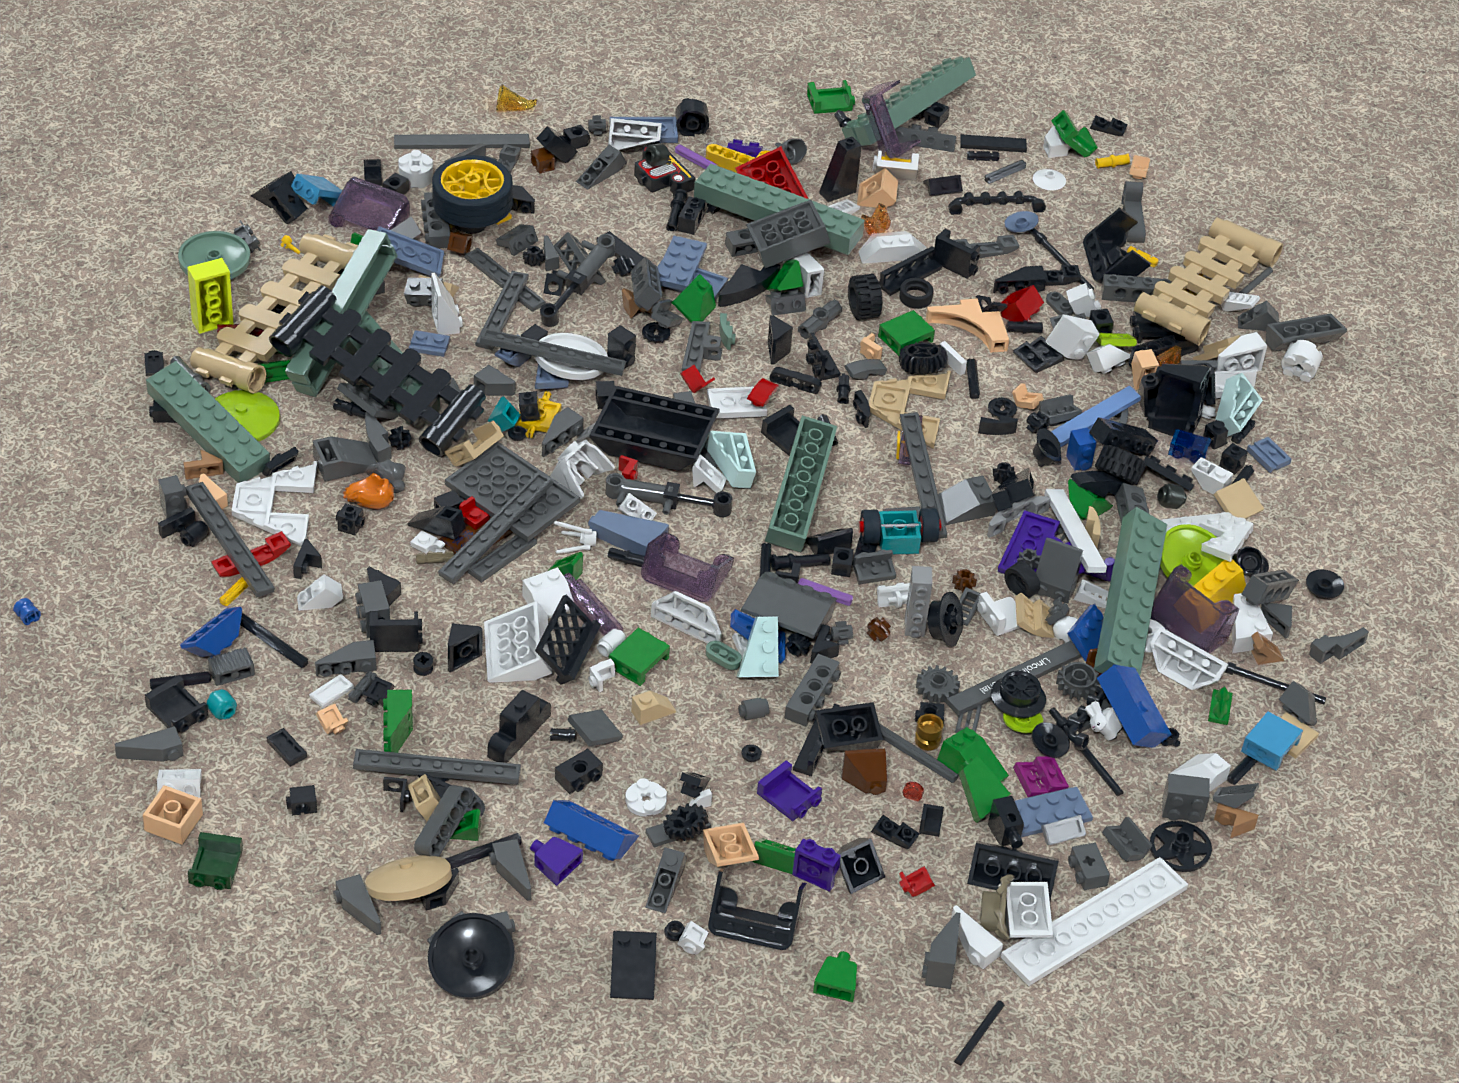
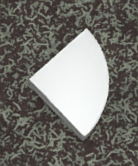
M710 789L700 792V796L695 800L692 799L689 805L692 806L694 803H697V806L702 805L703 808L711 806L712 793Z

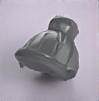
M790 138L783 143H775L777 148L782 147L791 165L800 162L807 153V146L802 139Z
M386 460L370 464L366 467L365 472L367 475L370 476L374 473L381 478L388 479L394 487V493H399L405 489V483L402 481L406 470L404 464Z

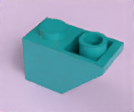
M502 396L487 421H495L500 427L501 432L515 426L520 413Z

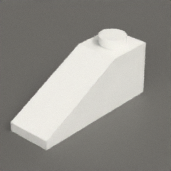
M956 905L953 907L951 918L956 912L961 913L958 934L970 962L984 969L1001 956L1003 944Z

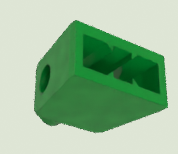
M841 951L838 953L837 958L828 956L815 978L813 993L853 1003L856 989L857 963L850 961L851 956L849 953Z

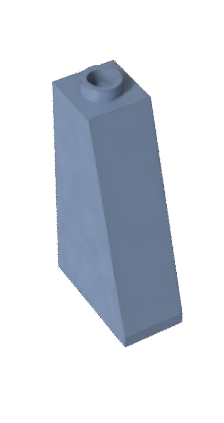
M599 510L588 522L589 529L596 531V538L625 551L630 550L632 553L647 556V561L652 558L668 539L669 525L652 520Z

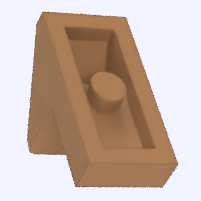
M626 288L622 289L623 307L630 319L633 318L638 310L643 313L645 311L650 314L653 313L651 312L652 307L647 311L635 304L633 291Z
M200 450L201 460L183 462L185 479L200 478V475L203 473L206 476L224 474L222 459L203 450Z
M1258 631L1251 635L1254 641V649L1251 652L1258 665L1285 661L1278 646Z
M1218 803L1214 820L1222 825L1233 826L1230 838L1254 830L1259 815Z

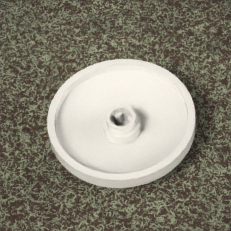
M555 333L539 340L607 356L606 351L600 344L590 338L577 334ZM535 356L537 363L544 370L558 377L571 380H586L595 378L603 373V371Z

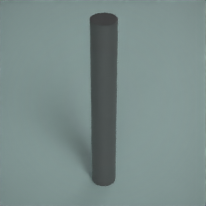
M1271 267L1266 268L1239 293L1248 294L1273 272V269Z

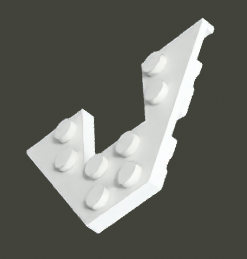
M313 461V465L299 468L296 466L290 470L272 473L271 477L264 479L257 477L250 481L237 483L232 505V516L272 534L283 531L290 542L302 546L304 539L307 537L309 514L272 513L275 491L313 493L318 467L317 461Z
M1229 512L1161 520L1167 524L1166 532L1172 527L1182 524L1196 525L1208 530L1217 538H1211L1209 541L1202 543L1201 551L1229 562L1232 561V556L1237 554L1238 549L1244 544V539H1247L1253 531V523L1246 521L1245 518L1235 517Z

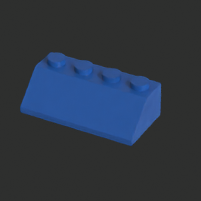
M553 800L544 824L550 826L549 830L557 834L562 832L567 835L568 840L575 843L580 841L585 844L584 847L593 852L598 850L603 853L602 856L611 861L621 859L639 837L638 834L570 800Z

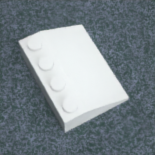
M537 601L484 622L487 679L489 683L532 681L552 674L550 666L535 652L548 625V615ZM545 645L543 650L550 655L548 645Z

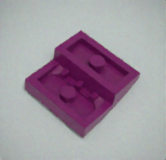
M1036 756L1033 762H1016L1013 766L1028 798L1068 789L1069 787L1055 758Z

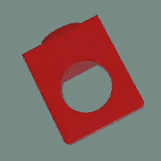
M695 365L680 373L693 393H696L715 380L713 377L705 382Z

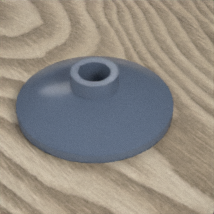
M1030 211L1016 212L1006 218L1005 227L1012 232H1025L1034 228L1038 224L1039 218L1037 214Z

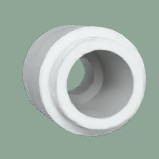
M612 629L599 640L597 644L599 653L604 657H608L626 639V636L621 630Z

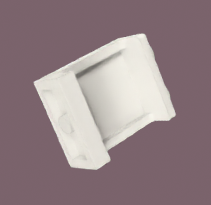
M879 150L878 156L874 155L873 171H876V173L886 168L896 179L916 180L919 154L912 153L910 163L882 160V151Z

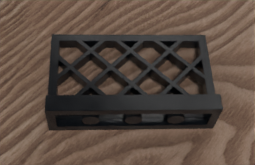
M567 594L562 596L535 649V652L557 674L555 680L560 685L575 680L601 626L597 619L591 621ZM565 604L569 607L570 613H566ZM559 617L562 618L563 627L559 626ZM567 617H571L573 627H569ZM577 617L583 622L582 627H579ZM552 631H555L556 641L552 640ZM561 631L565 632L566 641L562 640ZM570 631H574L575 641H572ZM563 644H567L569 651L568 654H565ZM545 645H548L550 655L543 650ZM554 645H558L559 655L555 654ZM556 658L561 659V668L558 666Z

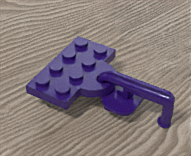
M1024 510L1000 561L998 572L1004 574L1009 567L1017 563L1019 552L1023 553L1026 548L1037 550V556H1041L1047 537L1062 542L1061 539L1055 537L1060 521ZM1109 557L1104 560L1107 566L1106 573H1087L1081 562L1079 574L1084 573L1111 582L1115 559Z

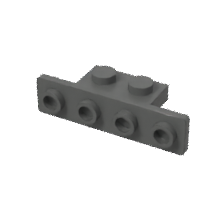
M912 124V127L899 126L891 131L889 142L954 152L957 137L955 135L943 134L936 127L924 129L921 125Z

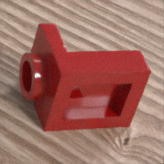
M473 496L464 500L459 505L464 522L473 529L477 530L489 521V514L476 506Z

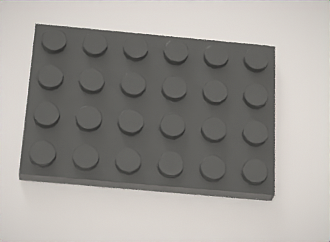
M497 441L477 458L469 461L447 477L445 485L451 490H455L457 494L466 500L473 496L476 506L489 514L490 517H493L538 471L546 476L548 475ZM553 479L554 484L509 530L529 542L554 523V521L578 505L580 497Z

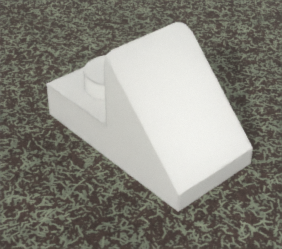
M700 454L693 465V486L696 487L704 481L716 493L722 491L727 480L726 477Z

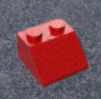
M1032 285L1012 292L1000 303L1007 304V308L1001 311L1000 315L1009 321L1019 322L1027 320L1028 322L1031 319V315L1040 311L1044 301L1035 286Z

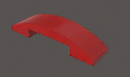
M283 531L265 538L266 544L252 549L250 552L258 564L262 566L282 555L291 544ZM228 555L211 561L212 566L220 577L240 574Z

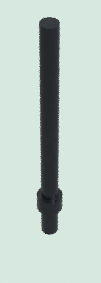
M1035 227L1028 230L1035 237V241L1038 244H1042L1061 265H1071L1047 241V237L1043 233H1040ZM1081 275V280L1078 282L1081 285L1086 283L1089 289L1092 288L1094 290V287Z
M1227 663L1228 666L1225 673L1230 675L1236 674L1282 691H1286L1289 687V684L1237 667L1235 663ZM1312 693L1315 696V702L1325 704L1326 697Z
M1055 707L1051 708L1049 713L1056 721V725L1067 734L1069 729L1067 728V718L1062 717ZM1088 747L1085 750H1080L1115 795H1122L1124 793L1123 790Z

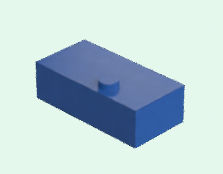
M1113 665L1097 677L1133 745L1153 748L1172 735L1135 668Z

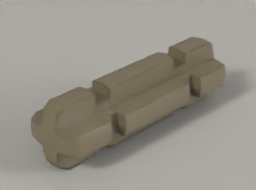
M452 551L445 552L444 554L443 552L427 553V555L418 553L416 554V563L448 562L454 556V553Z

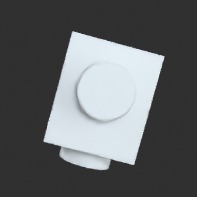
M612 659L599 662L597 665L590 667L589 683L592 688L596 687L599 692L603 691V681L615 676V664Z
M690 921L687 923L677 944L685 952L697 955L704 949L705 945L703 943L709 932Z

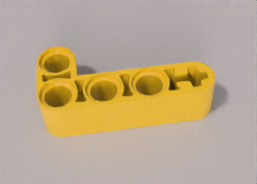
M710 144L706 147V159L716 163L719 167L737 173L735 167L755 159V157L717 144ZM768 150L761 151V152L758 154L757 157H759V156H761V155H763V154H765V153H767V152H769V151H768Z

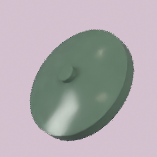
M207 231L188 238L181 245L178 252L180 268L186 275H188L187 267L223 258L230 271V279H233L242 274L250 263V249L247 243L239 236L224 231Z

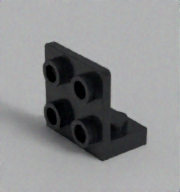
M814 332L810 333L809 340H807L808 353L806 354V361L812 365L814 376H818L820 381L839 377L841 373L829 351L823 350Z

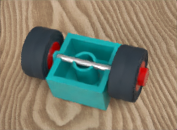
M936 508L920 509L918 518L916 510L878 511L877 509H865L861 511L860 521H858V532L861 535L863 544L879 543L880 550H892L893 554H919L920 543L937 542L939 531H941V520Z

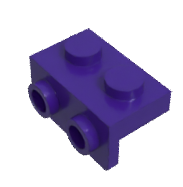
M733 139V141L728 142L727 146L729 149L755 158L763 151V146H760L759 142L750 141L748 144L743 143L741 139Z

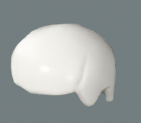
M1065 616L1055 622L1053 626L1055 637L1058 640H1064L1065 643L1072 642L1067 632L1078 619Z

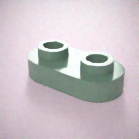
M711 641L706 645V656L728 670H735L740 667L742 656L738 651L720 641Z

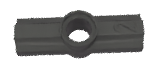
M834 299L823 307L815 308L813 315L798 326V332L801 337L807 339L810 333L814 332L815 334L819 330L826 329L827 324L842 312V306L839 301Z

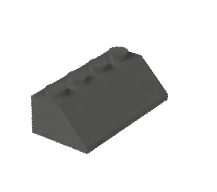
M1331 313L1267 324L1265 343L1273 351L1287 349L1290 343H1296L1297 340H1306L1313 344L1328 343L1338 340L1347 332V328Z

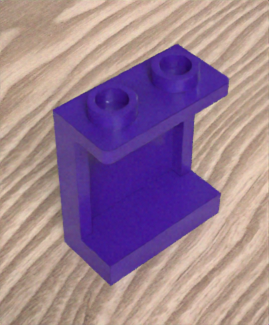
M786 760L758 781L757 794L791 821H794L798 817L803 818L812 806L817 807L820 804L822 788L818 786L813 790L791 773L792 764Z

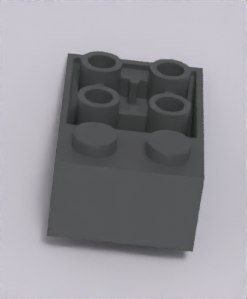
M332 436L313 440V457L317 461V466L324 482L364 473L366 467L377 463L368 442Z

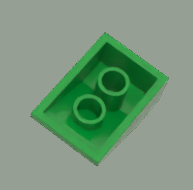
M966 727L943 741L937 760L958 774L963 769L961 765L969 758L974 760L979 756L1000 782H1003L1009 776L983 737L974 730Z

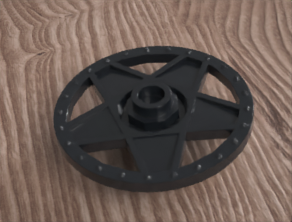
M1165 822L1156 827L1150 837V842L1152 843L1150 851L1155 859L1162 858L1174 871L1191 872L1205 866L1211 857L1212 844L1209 837L1199 827L1188 822ZM1170 827H1181L1177 833L1166 829ZM1194 832L1202 837L1205 843L1194 840ZM1155 837L1164 844L1157 851L1154 844ZM1206 855L1202 861L1194 865V856ZM1176 858L1181 866L1172 864L1166 860Z

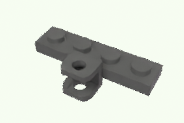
M692 321L682 364V372L692 365H695L698 371L701 372L703 359L721 360L722 348H720L722 340L719 336L709 335L710 322Z

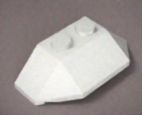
M906 231L875 233L869 237L859 250V256L862 264L903 261L927 248Z
M677 591L653 601L651 617L705 643L711 641L721 642V630L715 613L709 606Z
M1159 627L1150 642L1158 672L1190 690H1196L1218 682L1228 666L1224 661L1162 627Z

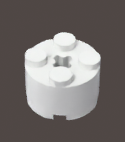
M413 150L411 153L399 158V174L409 179V188H424L431 184L433 160L429 156L421 153L419 150Z
M1297 340L1296 343H1290L1281 362L1283 374L1291 377L1295 375L1300 377L1302 381L1309 382L1315 376L1322 361V352L1316 349L1315 344L1306 340Z

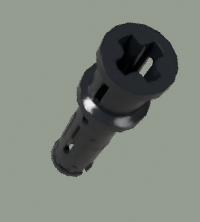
M677 189L673 192V200L670 203L671 212L666 226L667 231H677L679 215L688 198V193L683 189Z
M792 553L784 556L772 554L771 568L772 571H777V569L792 570L793 562L800 563L801 567L829 566L830 555L829 553L794 556Z

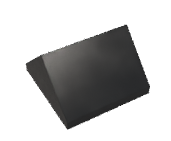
M770 315L767 340L771 365L776 364L790 353L793 331L792 326L774 315Z
M840 528L806 537V542L814 554H834L835 547L851 549L853 528Z
M452 623L447 644L448 671L450 673L482 656L483 629L480 626Z

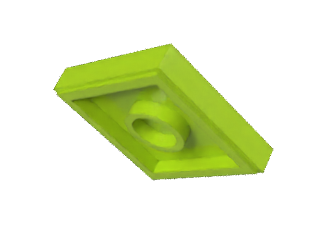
M1099 333L1096 339L1101 346L1108 344L1112 346H1136L1137 340L1127 333Z

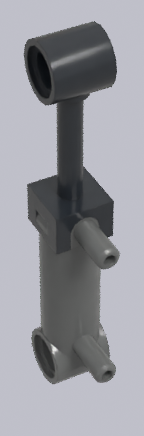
M611 234L600 235L596 245L583 240L581 246L591 250V252L577 269H572L569 273L562 270L557 271V276L566 280L567 289L555 304L546 303L541 306L540 316L544 326L554 327L558 325V310L573 292L582 295L588 288V282L604 262L615 255V239Z
M611 473L606 477L605 494L611 499H617L616 505L618 507L622 504L627 494L630 493L638 500L663 504L662 513L668 515L671 509L676 510L678 501L710 506L713 509L714 515L720 518L728 517L732 512L733 499L732 495L728 492H718L714 495V499L680 494V484L667 482L666 485L626 479L618 473Z

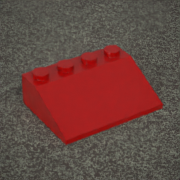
M781 146L735 167L738 174L809 199Z

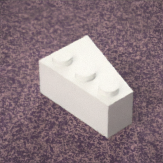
M611 118L608 145L610 144L615 149L621 150L660 141L662 123Z
M1241 593L1234 594L1230 608L1232 653L1253 650L1254 641L1251 635L1257 631L1271 641L1273 633L1260 606L1248 603L1246 597Z

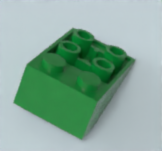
M412 689L387 690V698H383V711H387L383 714V726H387L383 729V742H388L384 743L385 752L398 753L413 731Z

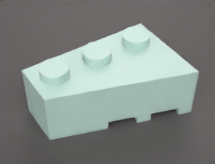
M1243 373L1226 379L1215 419L1224 422L1226 429L1229 430L1227 437L1240 432L1263 401Z
M710 431L705 448L731 486L751 488L756 470L746 433Z
M755 617L737 677H779L778 617Z

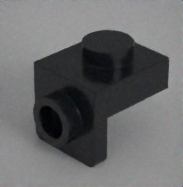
M375 676L368 691L363 690L362 696L366 699L365 702L373 707H376L378 704L383 707V698H387V690H393L395 686Z

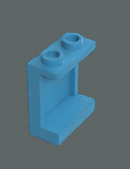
M297 173L291 185L295 193L313 205H316L320 197L333 207L339 208L347 194L324 177Z
M1268 711L1245 737L1241 752L1277 771L1287 752L1293 745L1297 746L1299 744L1303 730Z

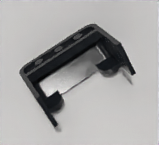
M1120 207L1091 230L1083 239V246L1092 277L1098 283H1102L1104 274L1137 277L1151 266L1149 261L1134 250H1131L1114 265L1110 264L1107 253L1115 245L1122 248L1126 244V232L1138 223L1135 218Z
M727 865L722 866L718 871L708 922L710 932L716 936L773 949H788L795 936L807 883L802 882L799 887L796 902L788 901L783 903L777 916L737 907L738 894L734 889L724 886Z

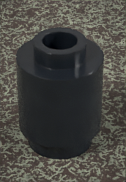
M199 520L186 527L180 533L181 542L185 546L190 545L191 547L198 544L209 532L206 523Z

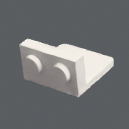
M987 592L980 594L977 610L996 636L1021 628L1017 625L1016 603L1012 597H1006L994 602Z

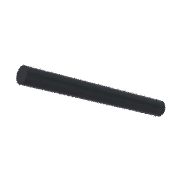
M998 1000L956 1057L954 1063L962 1066L1005 1006L1002 1001Z

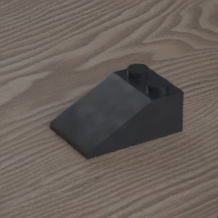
M874 702L815 711L824 750L876 749L883 741Z
M613 931L610 998L654 1000L656 932Z

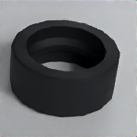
M907 279L900 287V301L909 308H925L932 302L933 286L924 279ZM911 290L922 291L926 295L913 296L907 292Z
M1017 562L1005 571L1004 579L1006 585L1015 595L1022 593L1029 599L1040 590L1039 578L1027 563Z

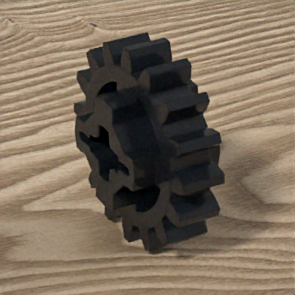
M687 803L685 807L678 806L677 810L672 809V814L666 815L667 820L663 821V827L670 839L674 837L675 841H678L682 838L685 841L687 837L693 839L695 834L700 835V830L707 828L705 824L709 823V817L702 805L697 806V803H694L690 806Z

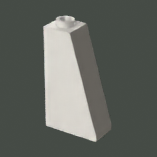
M808 253L791 258L790 260L799 261L803 287H799V289L805 294V298L821 295L824 268Z

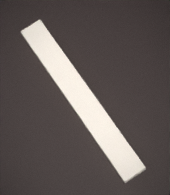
M1045 489L1044 495L1051 498L1050 506L1060 521L1072 546L1083 550L1081 562L1087 573H1106V564L1064 490Z

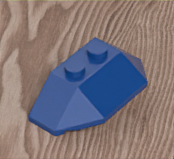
M241 606L224 609L219 615L212 618L179 644L181 649L199 657L209 656L212 658L214 655L221 654L220 651L231 646L232 641L239 636L242 616Z

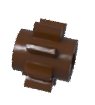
M967 569L957 571V574L953 575L952 583L955 584L954 589H958L962 593L965 588L972 590L973 587H976L977 579L974 578L975 574Z
M876 617L868 623L867 628L869 631L866 633L873 641L877 639L883 641L890 635L891 631L888 628L891 625L884 618L880 620Z

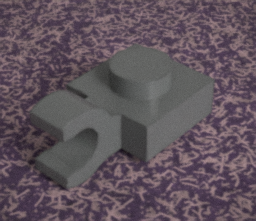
M1061 596L1053 601L1054 606L1048 610L1049 614L1045 620L1049 625L1065 617L1070 609L1066 603L1062 604Z

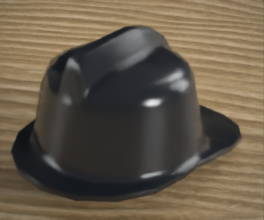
M1044 428L1037 431V442L1033 448V455L1038 460L1039 467L1061 461V446L1058 438L1051 431Z

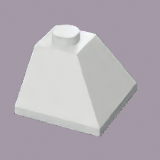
M1216 753L1198 754L1170 774L1210 778V791H1212L1227 780L1231 765Z

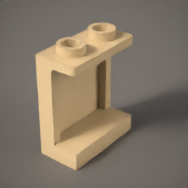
M495 421L486 423L473 430L478 439L475 443L471 444L467 440L445 451L454 466L457 467L474 460L504 436Z

